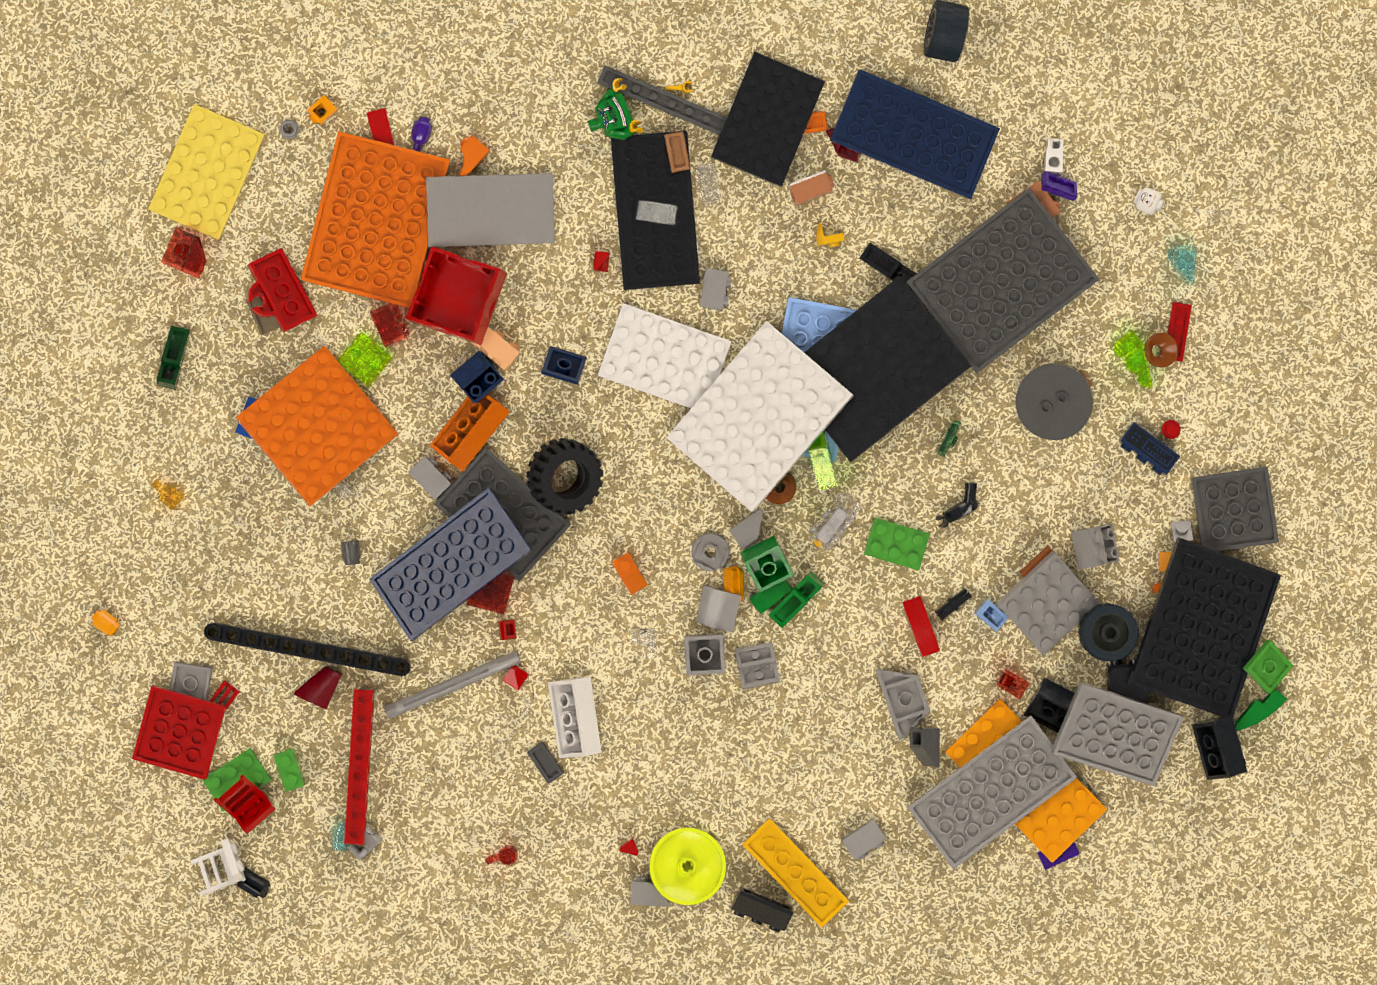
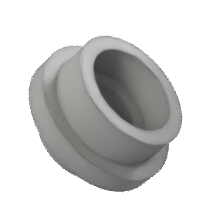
M285 120L280 125V133L286 139H293L299 133V126L293 120ZM288 126L293 127V131L291 133L286 132V128Z

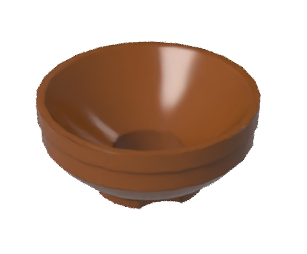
M1156 333L1146 341L1144 352L1146 359L1151 365L1160 368L1168 367L1176 360L1178 347L1171 335ZM1155 345L1160 349L1158 356H1154L1152 353V348Z
M789 472L781 479V482L785 484V490L782 493H777L773 489L766 497L769 502L784 504L794 497L796 482Z

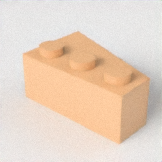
M488 327L482 345L472 344L507 372L521 355L518 352L520 347L512 341L507 343L503 339L505 335L498 329L493 331Z

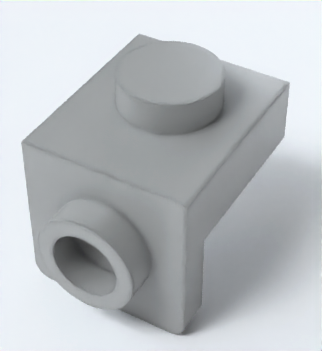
M1190 521L1171 522L1172 548H1174L1177 537L1193 542Z

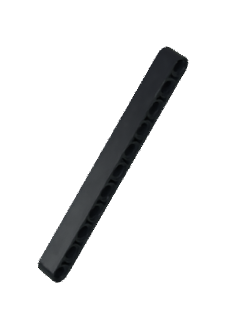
M210 623L204 629L205 637L213 641L397 676H405L411 671V663L405 658L221 623ZM211 626L218 628V635L216 637L211 636L209 633ZM230 630L237 632L235 640L229 639L228 632ZM249 633H253L256 636L254 644H250L247 641ZM267 637L274 638L275 645L273 647L266 645ZM287 640L292 641L294 644L292 651H288L284 647ZM305 644H310L313 647V652L310 655L305 654L303 651ZM326 647L332 651L330 658H325L322 655V650ZM343 651H347L351 655L348 662L341 659ZM361 655L369 657L370 662L368 665L360 663ZM381 658H385L388 661L389 665L386 669H382L378 665ZM399 662L407 664L406 672H400L397 669Z

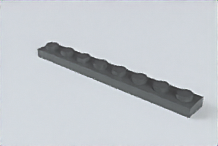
M604 65L597 84L610 89L615 79H623L619 86L626 84L627 88L619 90V93L622 92V95L720 136L727 117Z

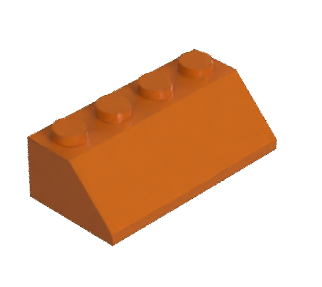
M488 394L477 404H474L467 397L429 446L463 472L510 411Z

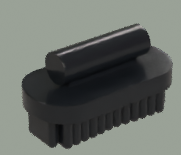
M245 867L243 872L246 880L237 882L236 886L255 898L258 896L261 898L266 897L271 886L269 884L270 881L263 877L261 878V876Z

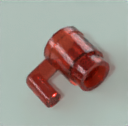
M506 845L500 849L498 854L487 856L485 862L492 864L493 862L500 861L505 865H511L517 860L518 852L514 846Z

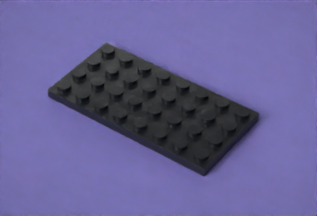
M683 131L690 164L687 131ZM676 132L632 135L625 140L611 138L624 290L700 284L691 170L671 173L664 137L666 134Z

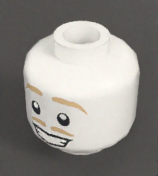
M1145 187L1143 190L1140 189L1134 203L1137 210L1153 215L1156 211H1161L1164 201L1161 200L1162 194L1160 192Z

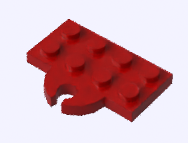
M282 248L247 265L256 281L247 292V303H251L256 297L260 298L263 303L262 306H255L251 309L253 313L265 318L274 316L283 333L318 316Z

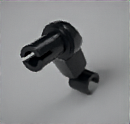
M965 483L964 500L943 512V516H936V520H943L938 527L945 528L949 523L961 519L977 509L979 502L976 500L977 483Z

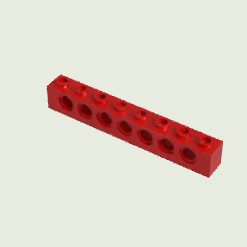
M354 689L344 835V844L365 845L375 694L373 690Z

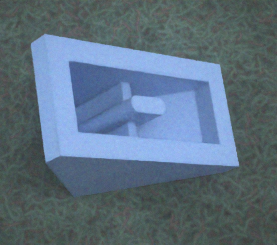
M985 599L974 612L976 616L996 632L1009 618L988 599Z

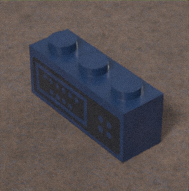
M1135 422L1130 424L1119 439V442L1122 443L1120 446L1128 453L1133 451L1137 454V460L1143 464L1148 462L1153 466L1151 470L1158 475L1162 473L1167 475L1180 458V455Z

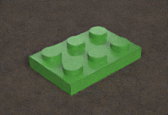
M874 518L864 555L920 570L930 534Z
M249 748L208 775L206 780L202 779V781L215 799L216 797H221L241 779L240 776L242 774L259 788L272 779L252 749Z

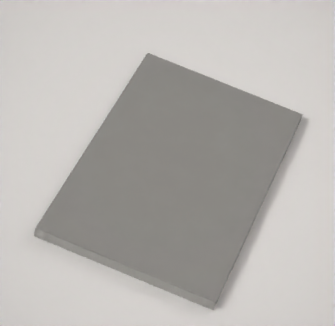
M553 173L426 177L428 247L555 243Z

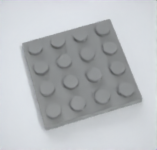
M1051 551L996 604L1044 656L1099 602L1054 551Z

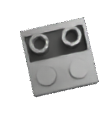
M1112 523L1071 532L1078 570L1120 561Z

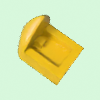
M819 222L816 232L817 246L829 245L830 248L841 246L840 242H844V235L840 233L824 236L822 224Z

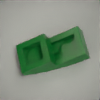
M784 580L762 592H757L749 600L758 612L762 614L793 590L787 580Z

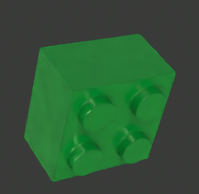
M775 536L740 552L742 560L759 592L794 576L791 566Z

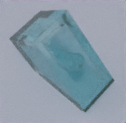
M1173 245L1172 249H1168L1167 260H1170L1171 267L1185 284L1193 286L1197 247Z

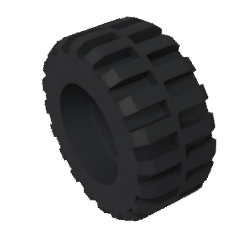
M560 438L559 441L553 439L549 441V445L543 444L540 447L541 450L533 454L535 458L533 461H529L528 464L530 471L526 472V477L530 479V481H527V486L531 489L532 497L545 508L561 515L566 513L571 515L575 514L576 510L580 512L585 510V506H590L594 502L592 499L595 496L598 497L600 493L598 489L603 485V481L600 480L604 476L603 470L600 469L602 466L601 461L597 459V455L590 448L573 439ZM574 460L578 468L574 484L563 492H555L552 486V477L555 470L562 463Z

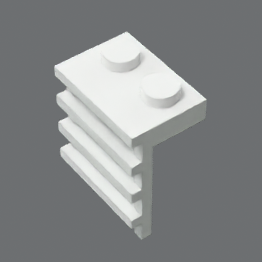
M228 838L221 841L223 848L190 861L192 865L199 863L207 889L200 891L201 896L212 894L216 890H222L226 886H232L236 882L246 880L243 872V863L238 857L239 850L237 845ZM219 854L228 877V881L222 882L214 857ZM209 858L218 885L213 887L204 864V860Z

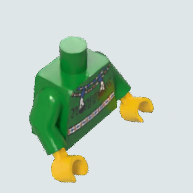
M615 79L613 86L597 103L595 107L597 118L587 121L591 132L602 128L605 137L625 140L634 135L635 132H643V128H637L642 122L632 119L622 92L619 93V90L627 88L626 84L619 86L623 79Z

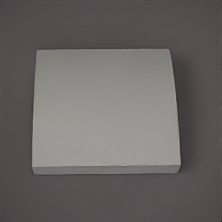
M704 585L696 622L712 628L733 632L741 595L724 591L721 588Z
M772 642L735 650L743 690L780 682Z

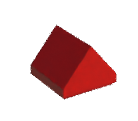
M514 619L498 621L500 640L517 638Z
M633 838L622 844L619 849L620 852L635 856L639 853Z

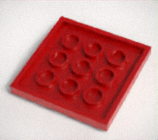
M152 685L132 759L206 780L226 706Z

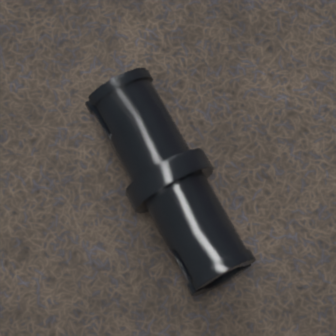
M963 588L952 599H947L948 602L935 611V614L943 621L952 612H957L959 607L972 598V596Z

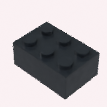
M1233 716L1210 718L1192 724L1207 780L1231 778L1248 772Z

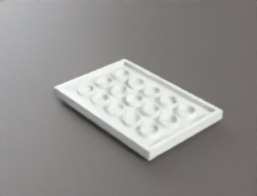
M623 303L598 376L692 408L720 376L732 341Z

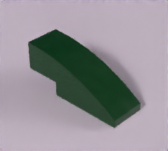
M171 326L156 379L157 386L176 390L190 330Z

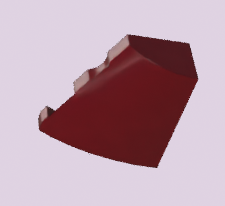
M324 666L297 689L293 695L323 709H327L342 673Z

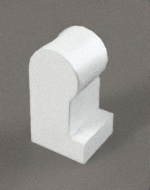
M1047 138L1044 171L1061 176L1063 172V139Z

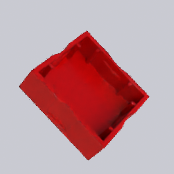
M432 246L422 272L420 285L413 296L406 319L412 323L482 345L507 273L500 268L479 261L467 260L457 254Z

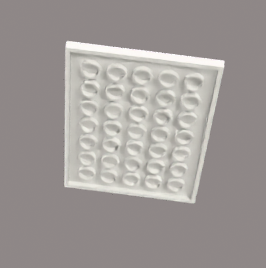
M766 321L666 438L753 513L854 395Z

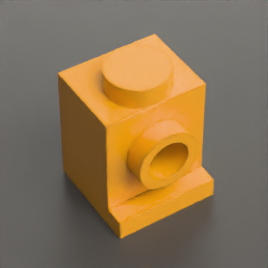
M323 95L307 111L310 113L308 116L315 125L319 123L322 126L339 110ZM325 109V115L320 116L319 110Z

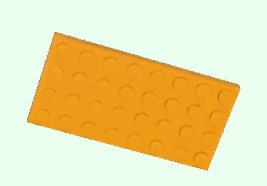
M999 699L945 753L961 767L1022 721ZM1076 778L1015 823V825L1053 863L1107 809Z

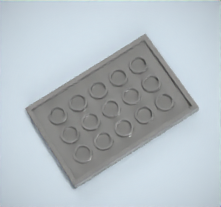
M1079 682L1051 753L1155 786L1184 717L1181 714Z

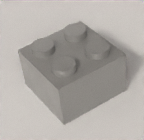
M723 634L684 636L687 676L725 673Z

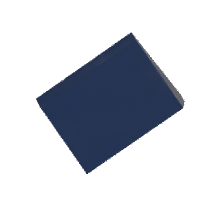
M550 346L541 374L579 385L587 357Z

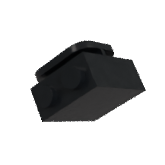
M1129 659V663L1123 664L1122 660L1110 661V664L1106 665L1107 691L1149 704L1148 690L1128 684L1136 659Z

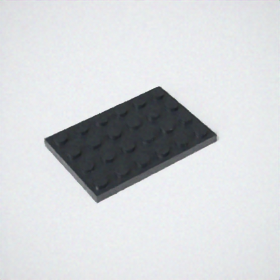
M754 51L710 158L773 185L782 187L825 81Z

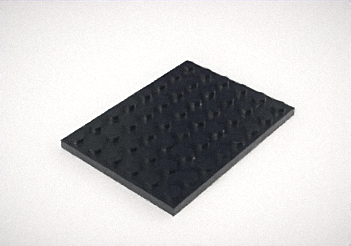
M900 276L804 352L854 395L825 428V431L851 463L972 367Z
M1177 537L1128 684L1221 717L1234 716L1248 675L1243 668L1255 654L1281 575Z

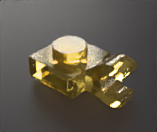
M155 479L151 484L153 488L161 493L158 499L170 510H173L185 497L171 483L165 487L158 479Z

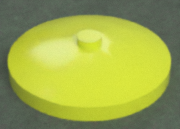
M695 828L673 830L663 836L651 852L649 860L651 881L656 890L673 903L680 905L699 904L711 898L723 883L726 873V860L723 850L711 835Z

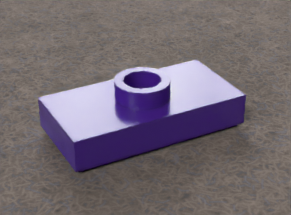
M1047 171L1041 174L1042 190L1071 201L1077 199V182Z
M1075 842L1053 863L1041 851L1037 852L1045 870L1080 854Z

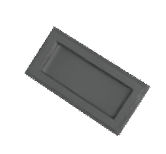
M541 742L527 752L548 784L564 774L544 742Z

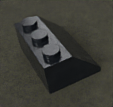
M1044 677L1023 715L1026 717L1031 715L1037 723L1059 733L1075 693Z
M739 887L731 906V910H734L733 914L742 918L745 915L751 917V921L762 925V923L770 925L769 929L780 932V930L785 931L794 914L793 908L743 887Z

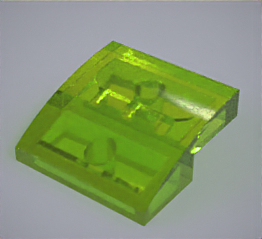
M360 332L337 361L369 387L392 360V357L363 332Z

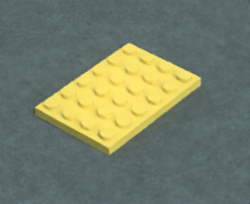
M194 104L148 209L220 240L265 134Z

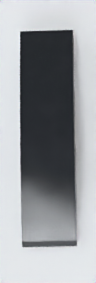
M869 243L859 258L892 282L900 276L906 283L917 274L872 243Z

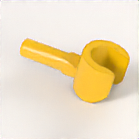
M686 81L682 85L666 86V91L678 90L690 93L693 90H686L685 84H692V82Z

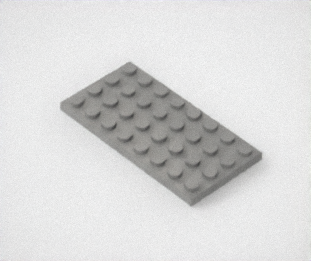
M1030 715L907 806V808L951 867L955 869L1076 779L1077 776L1062 757L1051 753L1053 744Z

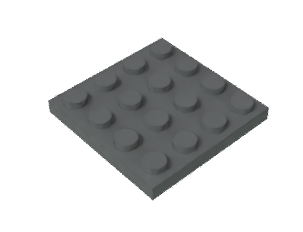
M1268 466L1191 478L1201 546L1215 551H1224L1279 542Z

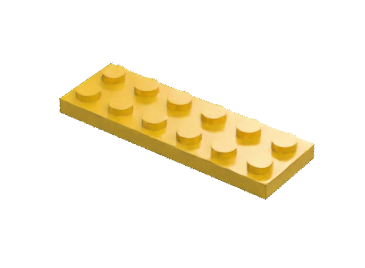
M770 818L742 843L748 852L821 928L849 902L838 888Z

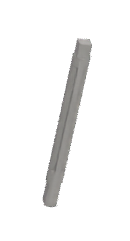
M517 651L511 652L384 707L388 719L515 666L521 663Z

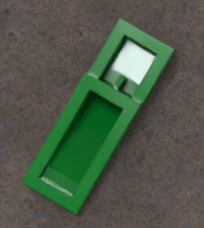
M810 571L768 616L783 628L823 587L824 583Z
M1274 689L1262 702L1254 699L1235 722L1236 731L1246 729L1266 719L1279 709L1287 698Z

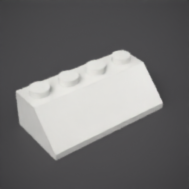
M591 677L548 682L559 758L581 757L602 753Z

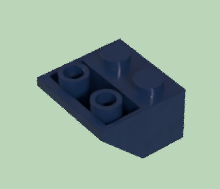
M480 350L450 375L474 404H477L504 380Z

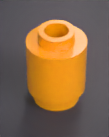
M104 609L101 612L97 610L91 618L93 626L105 635L109 634L111 637L121 625L118 623V619Z

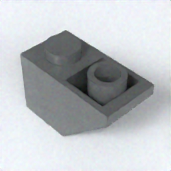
M910 728V748L923 766L940 767V728Z

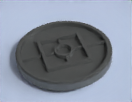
M1050 363L1033 369L1024 377L1016 394V410L1021 422L1031 433L1043 439L1061 440L1075 435L1086 425L1092 412L1093 395L1090 385L1080 372L1064 364Z

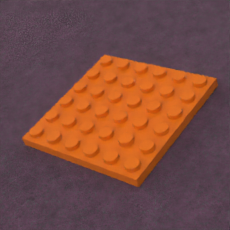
M325 345L235 417L309 507L398 435Z

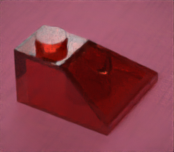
M175 228L161 263L199 279L207 262L201 239L196 235Z

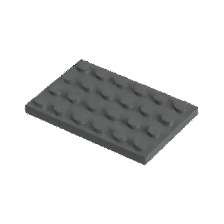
M485 447L434 505L446 516L451 517L487 488H491L533 550L507 570L520 582L571 524L557 512H552L538 503L532 497L531 489L528 488L527 484Z

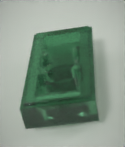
M957 420L952 421L937 455L944 458L949 447H954L958 439L956 433L961 422Z

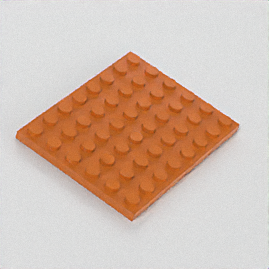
M338 131L301 281L409 308L413 296L418 289L428 251L427 191L425 180L426 177L447 176L450 159Z

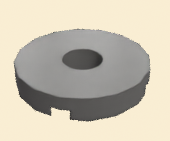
M707 533L698 537L693 543L691 550L692 559L695 564L707 571H714L723 567L730 553L725 539L714 533ZM709 546L716 549V555L712 558L705 555V549Z

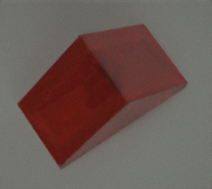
M1004 668L995 685L1021 699L1029 682Z

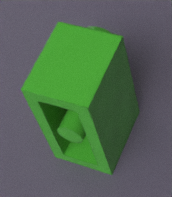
M294 748L273 755L285 792L306 785Z

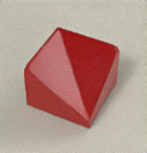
M595 252L594 271L608 272L610 252Z
M515 665L509 669L502 681L519 691L529 673Z

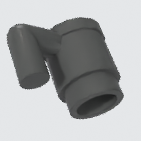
M360 541L341 542L342 558L345 565L360 564Z

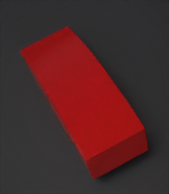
M918 596L902 602L921 657L939 652L940 648L921 597Z

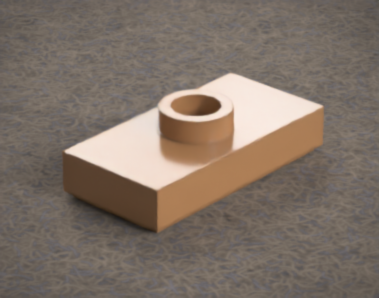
M683 131L664 135L671 173L690 170Z

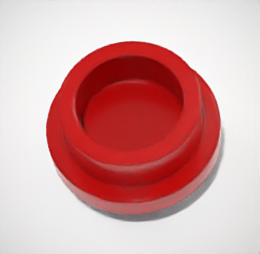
M1168 420L1161 427L1163 436L1168 439L1178 437L1181 431L1179 423L1175 420Z

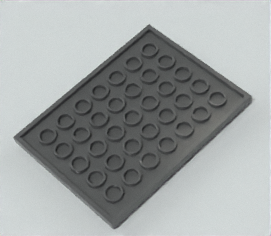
M1028 188L906 283L977 374L1100 279L1034 193Z

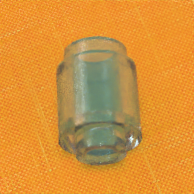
M337 822V826L332 828L330 841L332 850L347 851V847H349V845L344 844L345 823Z

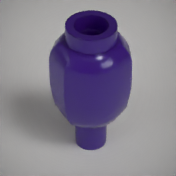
M419 116V119L413 124L411 138L414 142V151L420 152L422 145L429 140L432 131L429 118Z

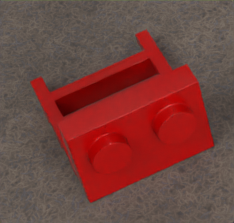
M242 774L240 776L241 779L221 797H216L213 800L234 817L242 830L248 834L276 808L266 793Z

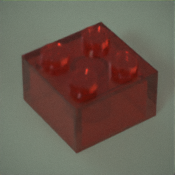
M388 303L370 311L385 348L388 349L409 340L407 336L410 334L409 329L405 323H401L400 317L403 316L397 305L394 306V304Z
M501 574L469 598L467 605L505 614L515 577Z

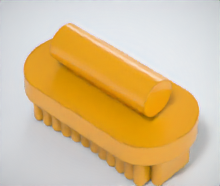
M730 566L723 571L724 591L740 594L741 602L744 596V572L739 566Z

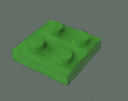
M1266 640L1243 669L1265 693L1271 694L1293 665L1270 640Z

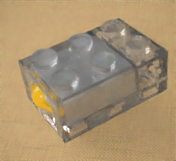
M844 491L843 494L841 492L837 494L833 500L834 506L831 509L827 507L821 515L823 520L820 524L815 523L809 530L812 533L809 537L814 540V544L817 547H823L830 551L865 506L847 491ZM850 500L851 509H844L843 501Z

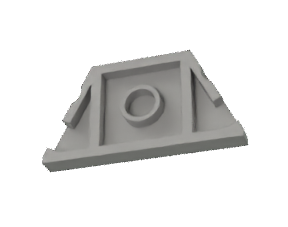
M878 669L875 671L900 741L910 732V728H914L930 710L918 675Z

